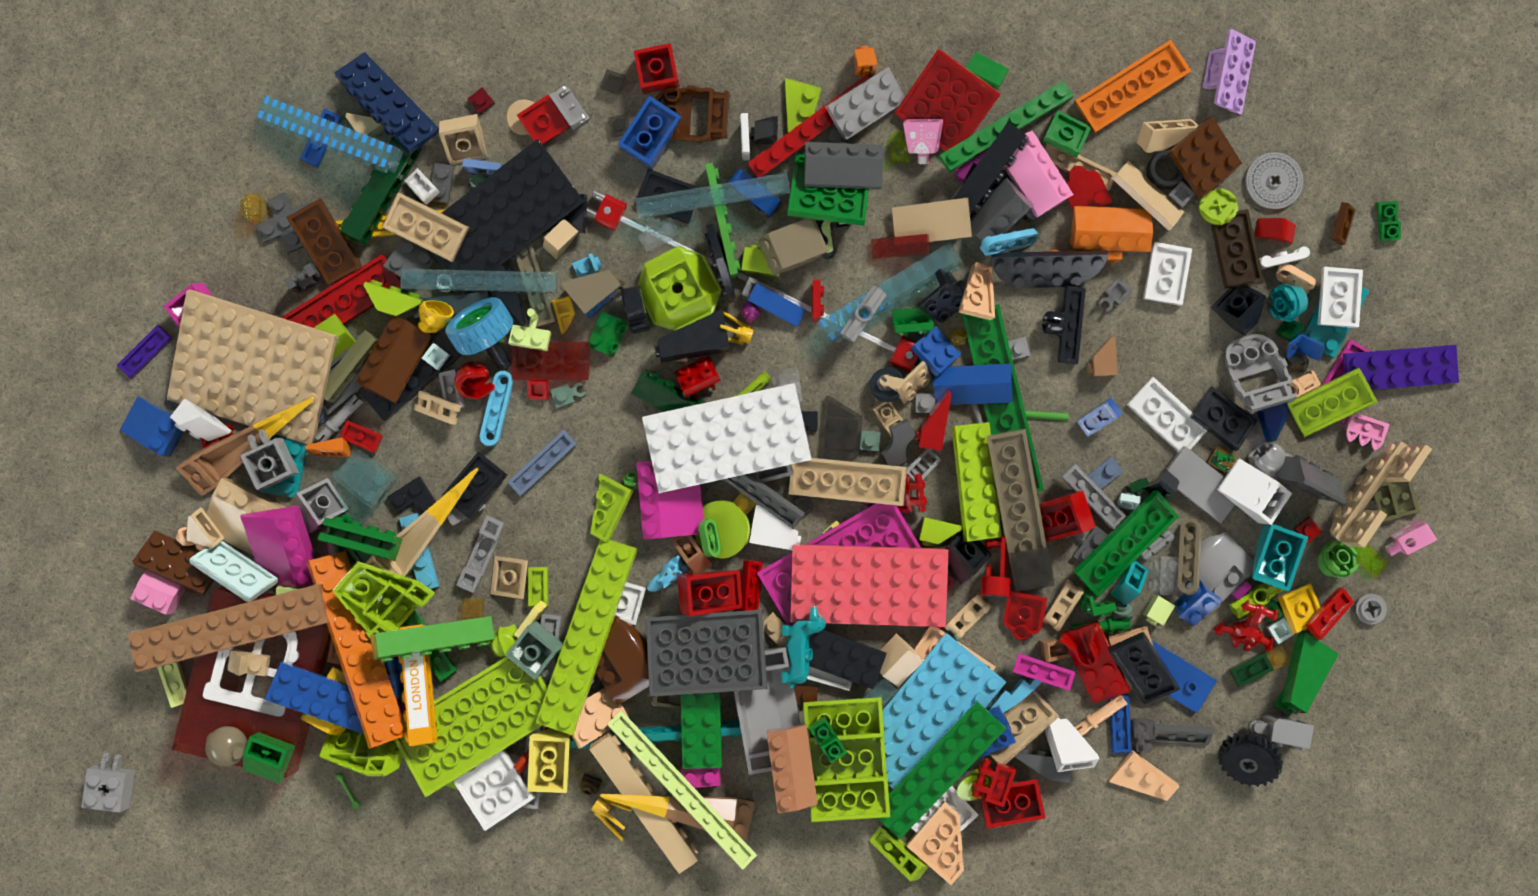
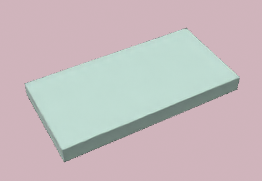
M223 541L213 548L206 547L190 558V564L246 602L253 601L278 583L276 576Z

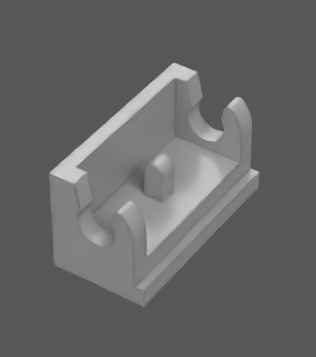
M563 86L549 95L572 130L590 120L569 87Z

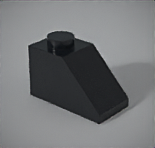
M778 116L755 121V127H751V139H754L755 144L772 145L777 141Z

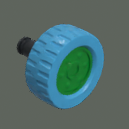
M491 297L475 302L459 312L448 323L446 335L460 354L471 355L486 350L499 370H504L511 365V360L508 359V355L499 343V340L510 331L513 319L499 298Z

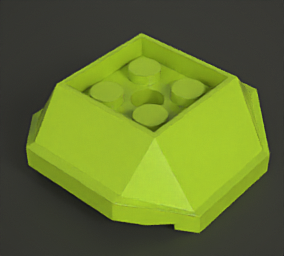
M679 246L644 263L638 286L641 288L644 306L653 324L673 331L714 313L722 292L705 256ZM677 284L683 285V291L679 294L673 291L674 286Z

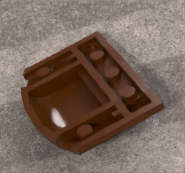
M615 615L596 669V674L609 696L618 706L649 686L646 640L632 624L619 619V616Z

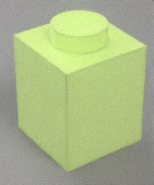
M1153 595L1142 615L1147 617L1146 621L1150 624L1164 626L1175 605L1160 596Z

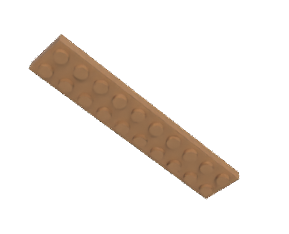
M321 584L128 633L135 672H141L329 623L322 587Z

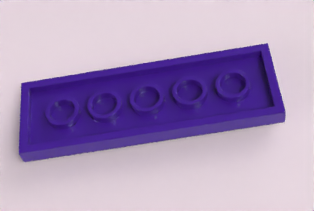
M1456 345L1343 354L1344 374L1359 367L1371 390L1459 383Z

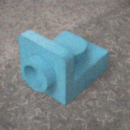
M591 253L588 254V257L572 263L578 278L600 272L599 268L602 265L598 256L594 257Z

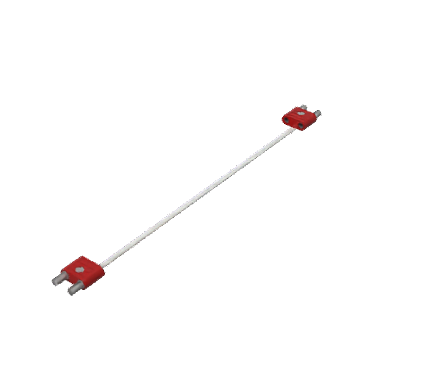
M593 191L592 197L602 201L597 213L587 208L586 215L593 218L594 222L615 231L621 221L673 247L679 246L696 252L623 217L627 203L608 194L602 195ZM705 256L707 262L713 265L711 258ZM738 272V278L747 282L749 277ZM784 294L783 298L811 312V306ZM824 313V316H821L822 318L830 321V319L828 318L830 317V315ZM835 318L836 322L834 324L844 328L846 323ZM863 331L859 334V336L893 351L894 354L889 362L890 364L909 373L914 370L913 368L917 367L914 364L918 356L911 349L917 342L902 336L897 347H894Z

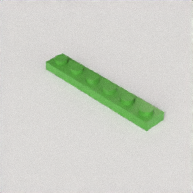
M712 162L705 164L732 279L738 277V271H741L739 260L734 259L733 253L737 252L734 241H730L729 235L732 234L731 224L726 223L725 216H728L726 204L722 205L721 198L724 197L722 186L718 187L717 179H720L718 168H714Z

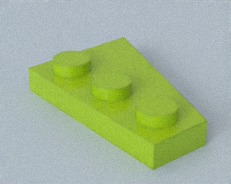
M599 474L598 480L600 483L599 489L596 492V510L593 512L590 534L605 542H609L634 490L603 474Z

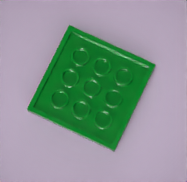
M796 154L787 216L865 226L869 189L804 187V154Z

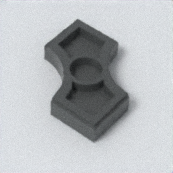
M907 418L890 427V443L881 452L887 465L899 466L907 461V445L916 436Z

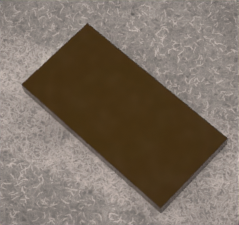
M1249 209L1237 211L1234 219L1229 223L1223 225L1211 223L1224 289L1263 283L1264 278Z

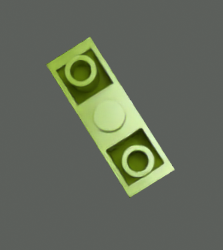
M371 280V283H364V287L378 311L400 316L420 306L424 301L420 299L419 294L409 292L407 295L401 293L402 289L390 286L388 289L382 287L383 283Z

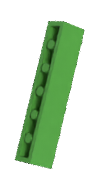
M488 616L375 633L371 636L374 660L380 659L381 662L393 660L395 656L405 659L413 657L412 654L420 653V656L432 654V650H439L440 653L452 651L451 647H458L461 650L471 648L470 644H477L478 647L489 645V641L495 639L492 617Z

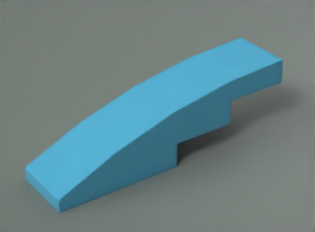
M1020 678L1010 692L1002 688L986 709L989 710L999 705L1004 713L1026 698L1042 681L1030 678L1026 682Z

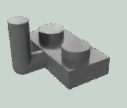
M1097 526L1090 531L1087 537H1084L1083 533L1073 535L1072 537L1081 545L1072 557L1082 563L1109 535Z

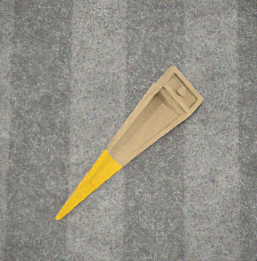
M478 468L469 473L422 515L396 535L403 539L396 561L372 555L365 564L407 577L478 472Z

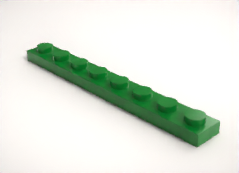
M1061 81L940 154L939 160L947 171L951 173L987 151L1007 122L1022 130L1071 100L1074 95L1064 81Z

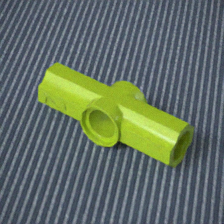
M1262 582L1258 586L1251 588L1240 600L1231 602L1229 606L1233 614L1240 619L1249 613V611H1242L1241 604L1246 600H1249V603L1253 605H1265L1271 598L1283 590ZM1259 591L1261 598L1257 601L1256 593Z

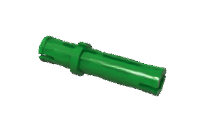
M1110 618L1107 621L1099 622L1104 633L1113 634L1118 631L1131 630L1129 618L1112 620ZM1091 622L1071 624V629L1089 624Z

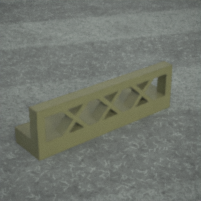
M367 330L363 331L330 373L323 397L325 400L335 403L364 366L378 341Z

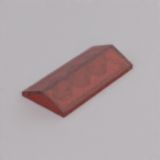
M549 341L548 351L512 345V380H589V342Z

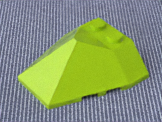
M358 561L333 589L334 594L345 608L351 611L356 622L362 625L370 639L375 633L399 630V627L418 606L423 607L435 594L433 590L420 581Z
M348 728L345 729L340 737L327 733L319 755L324 760L366 776H387L400 767L403 758L394 740L369 749L365 735Z

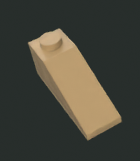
M1192 119L1143 122L1137 144L1147 153L1163 151L1179 143L1199 125Z

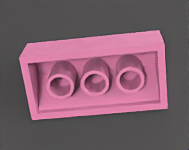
M1033 131L1026 133L1029 137L1027 139L1029 141L1028 145L1023 151L1017 153L1015 156L1017 158L1016 162L1011 168L1007 167L1006 172L1020 192L1034 205L1031 211L1037 218L1059 206L1074 194L1039 142L1037 136Z

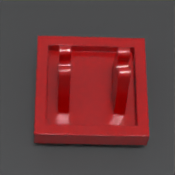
M710 356L700 358L696 362L682 366L674 371L685 397L693 394L695 398H698L697 392L709 386L714 391L716 390L714 384L721 381Z

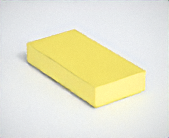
M540 601L533 607L514 634L517 638H519L528 625L537 621L547 607L543 601Z

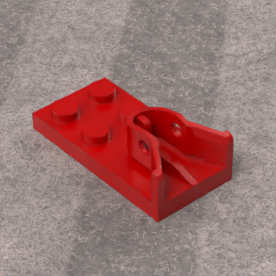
M1098 620L1062 632L1059 639L1060 644L1066 645L1093 704L1130 691L1121 669L1108 652L1110 645Z

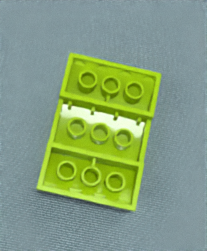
M882 698L803 702L805 725L807 724L818 803L811 806V821L821 822L890 817ZM824 716L847 751V754L832 763L829 762L808 728Z

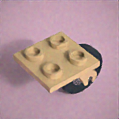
M924 361L905 378H903L898 370L885 367L873 374L870 380V389L872 394L880 401L891 402L899 398L905 404L907 401H911L921 388L929 384L931 375Z

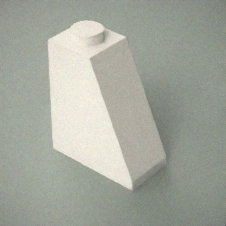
M756 505L749 543L793 550V544H800L801 536L798 535L797 530L789 527L760 505Z
M1057 718L1045 729L1057 772L1096 766L1099 761L1098 754L1068 719Z

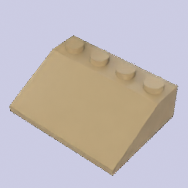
M221 478L212 495L207 515L223 535V541L253 555L240 516L242 514L285 508V506L230 478Z

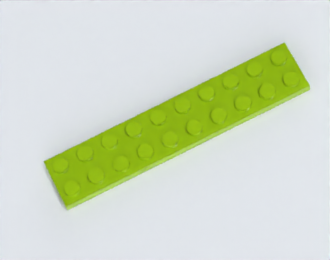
M600 539L536 720L537 724L574 736L638 551L637 548L612 540L605 542Z

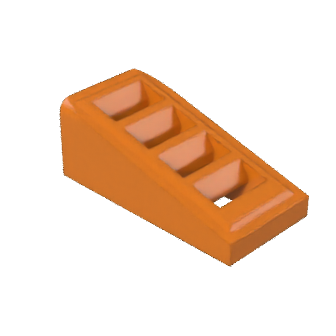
M342 437L305 445V449L314 456L351 457L350 444Z

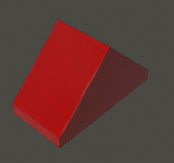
M1258 218L1255 237L1293 244L1296 225L1285 218Z

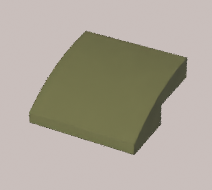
M1412 479L1410 482H1383L1374 494L1377 510L1387 514L1383 522L1420 513Z

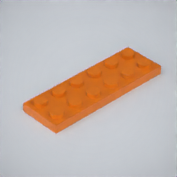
M1169 40L1076 99L1074 104L1095 134L1188 75L1191 69L1172 40Z

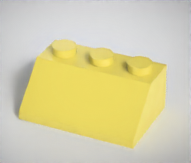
M552 728L530 735L528 792L567 793L571 735Z

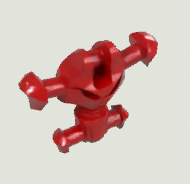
M1246 600L1241 604L1242 611L1250 612L1247 619L1235 622L1233 626L1223 625L1222 620L1213 627L1215 634L1218 636H1222V633H1230L1234 648H1237L1242 643L1244 644L1243 650L1248 652L1260 643L1264 645L1265 651H1272L1275 638L1272 636L1268 638L1263 637L1264 634L1258 625L1263 622L1264 617L1277 620L1278 610L1271 611L1262 604L1253 605L1249 603V600Z

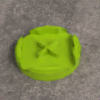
M1222 188L1212 189L1199 202L1201 216L1207 222L1215 225L1229 223L1234 219L1238 211L1236 197L1230 191Z

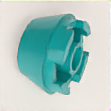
M1281 284L1272 289L1268 298H1271L1272 306L1269 307V311L1276 320L1281 319L1291 322L1305 312L1308 306L1307 295L1298 286Z

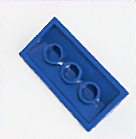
M1011 364L947 367L937 377L934 375L935 405L946 390H949L952 394L950 405L1013 402Z

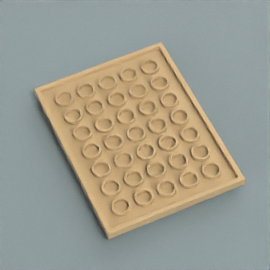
M187 290L167 400L181 404L185 398L210 414L252 426L302 401L315 397L313 402L276 433L277 435L305 444L315 443L337 335L194 290Z

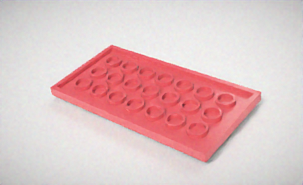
M793 544L790 622L809 620L811 607L817 606L819 615L824 617L826 623L946 627L948 549Z

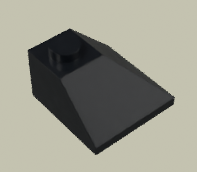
M1249 286L1229 288L1211 306V309L1233 330L1245 336L1259 322L1266 295Z
M962 530L948 545V570L961 584L975 575L992 555L979 540L965 542Z

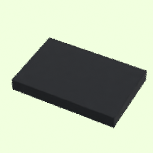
M648 169L635 205L689 224L702 188Z
M1213 386L1209 387L1190 415L1191 419L1234 451L1239 450L1258 421Z
M479 451L441 495L443 497L469 473L478 468V472L454 506L470 520L508 476V474Z

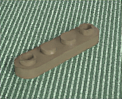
M1195 519L1183 521L1180 527L1178 588L1186 595H1192L1199 589L1202 527ZM1195 528L1194 532L1192 533L1189 532V529ZM1192 583V587L1187 588V584Z

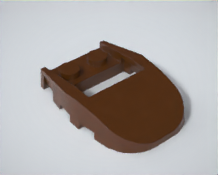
M687 85L685 88H667L656 96L655 100L682 117L671 139L704 143L728 138L729 91L724 90V93L715 92L713 88H699L695 85ZM692 98H709L707 135H690Z

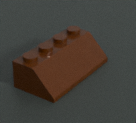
M392 315L357 376L355 383L371 393L396 403L433 336L421 331L410 322Z

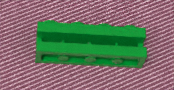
M334 516L333 519L325 517L323 525L327 526L325 533L320 532L317 540L396 561L403 540L396 536V532L385 530L383 533L379 531L380 528L368 525L367 528L361 527L362 523L351 520L349 524L345 523V519Z

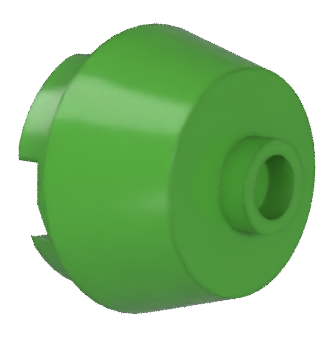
M1339 541L1326 543L1317 558L1319 569L1329 577H1349L1359 565L1356 564L1355 555H1357L1354 547L1346 546Z

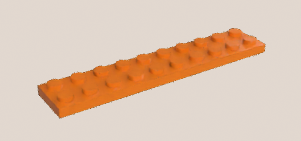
M346 551L309 560L307 566L313 584H321L329 620L327 626L369 749L404 737L407 730L384 662H381L380 659L374 660L371 639L367 636L365 629L360 623L356 622L351 611L345 608L333 592L336 585L351 569Z

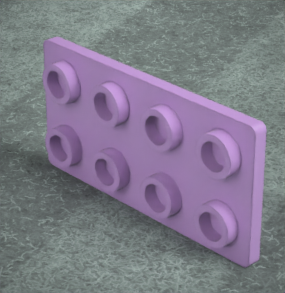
M1229 29L1225 47L1209 51L1202 88L1209 90L1217 88L1214 104L1240 115L1243 112L1256 41L1233 29Z

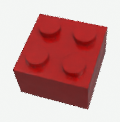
M671 43L633 51L643 94L680 87Z

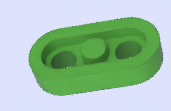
M704 519L699 523L698 527L702 551L708 558L717 557L721 552L717 524L713 519Z

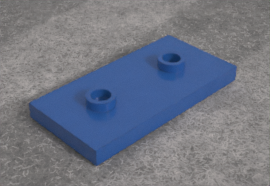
M1152 641L1153 647L1180 687L1179 691L1168 696L1198 713L1217 680Z

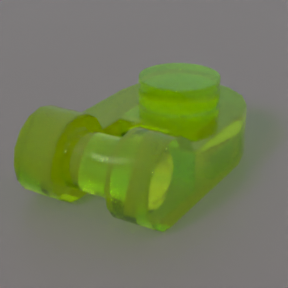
M896 130L891 135L890 164H896V162L910 163V153L908 152L904 130ZM896 150H903V154H896Z

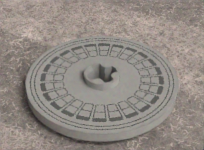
M1278 152L1266 153L1255 159L1249 166L1245 177L1246 190L1250 198L1263 208L1271 210L1285 208L1292 204L1302 191L1303 174L1301 168L1294 159L1286 154ZM1277 177V183L1273 185L1271 178Z

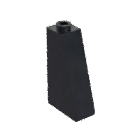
M723 310L716 311L657 339V345L654 346L656 357H660V362L663 363L729 352L730 346L727 330L720 328L721 324L725 325Z

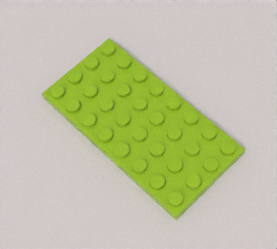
M506 656L434 700L438 743L409 746L405 736L394 740L425 797L440 790L543 726L536 723L548 689L541 675L534 680Z

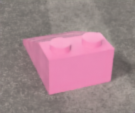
M145 571L136 585L131 600L165 615L175 613L186 588L149 571Z

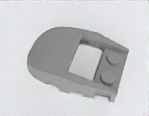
M1260 334L1236 339L1226 349V365L1233 389L1250 414L1289 401L1293 402L1297 397L1296 393H1292L1291 385L1293 381L1288 373V364L1285 358H1281L1278 353L1279 349L1270 338ZM1270 370L1275 371L1280 383L1245 393L1239 382L1240 379Z

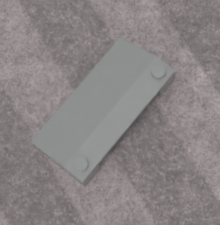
M786 646L765 650L767 689L734 691L749 775L772 771L767 730L801 725L794 687L790 689V683H782V672L788 673L790 668Z

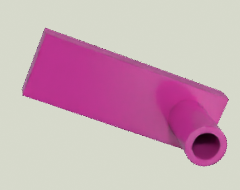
M1018 653L1013 668L1015 673L1069 691L1075 676L1074 671Z

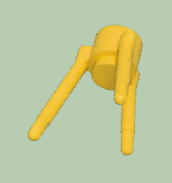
M723 311L725 317L741 326L738 329H734L729 326L720 325V328L735 333V338H738H728V341L740 345L744 343L749 344L754 330L749 328L750 325Z
M599 797L591 811L600 818L615 836L623 841L624 838L605 817L624 830L625 826L608 813L611 809L609 804L630 812L632 808Z

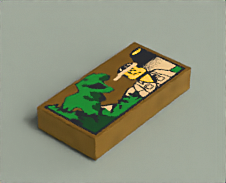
M1216 446L1206 463L1228 474L1238 458Z

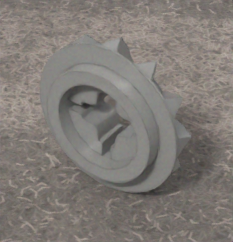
M1365 594L1355 604V613L1358 615L1359 620L1366 624H1377L1386 616L1387 606L1379 595ZM1369 603L1371 606L1377 607L1372 610V615L1370 612L1364 611L1369 607Z

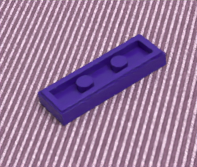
M157 325L117 366L132 379L173 338L160 325Z

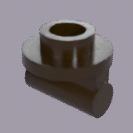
M584 773L579 787L586 795L596 794L602 780Z

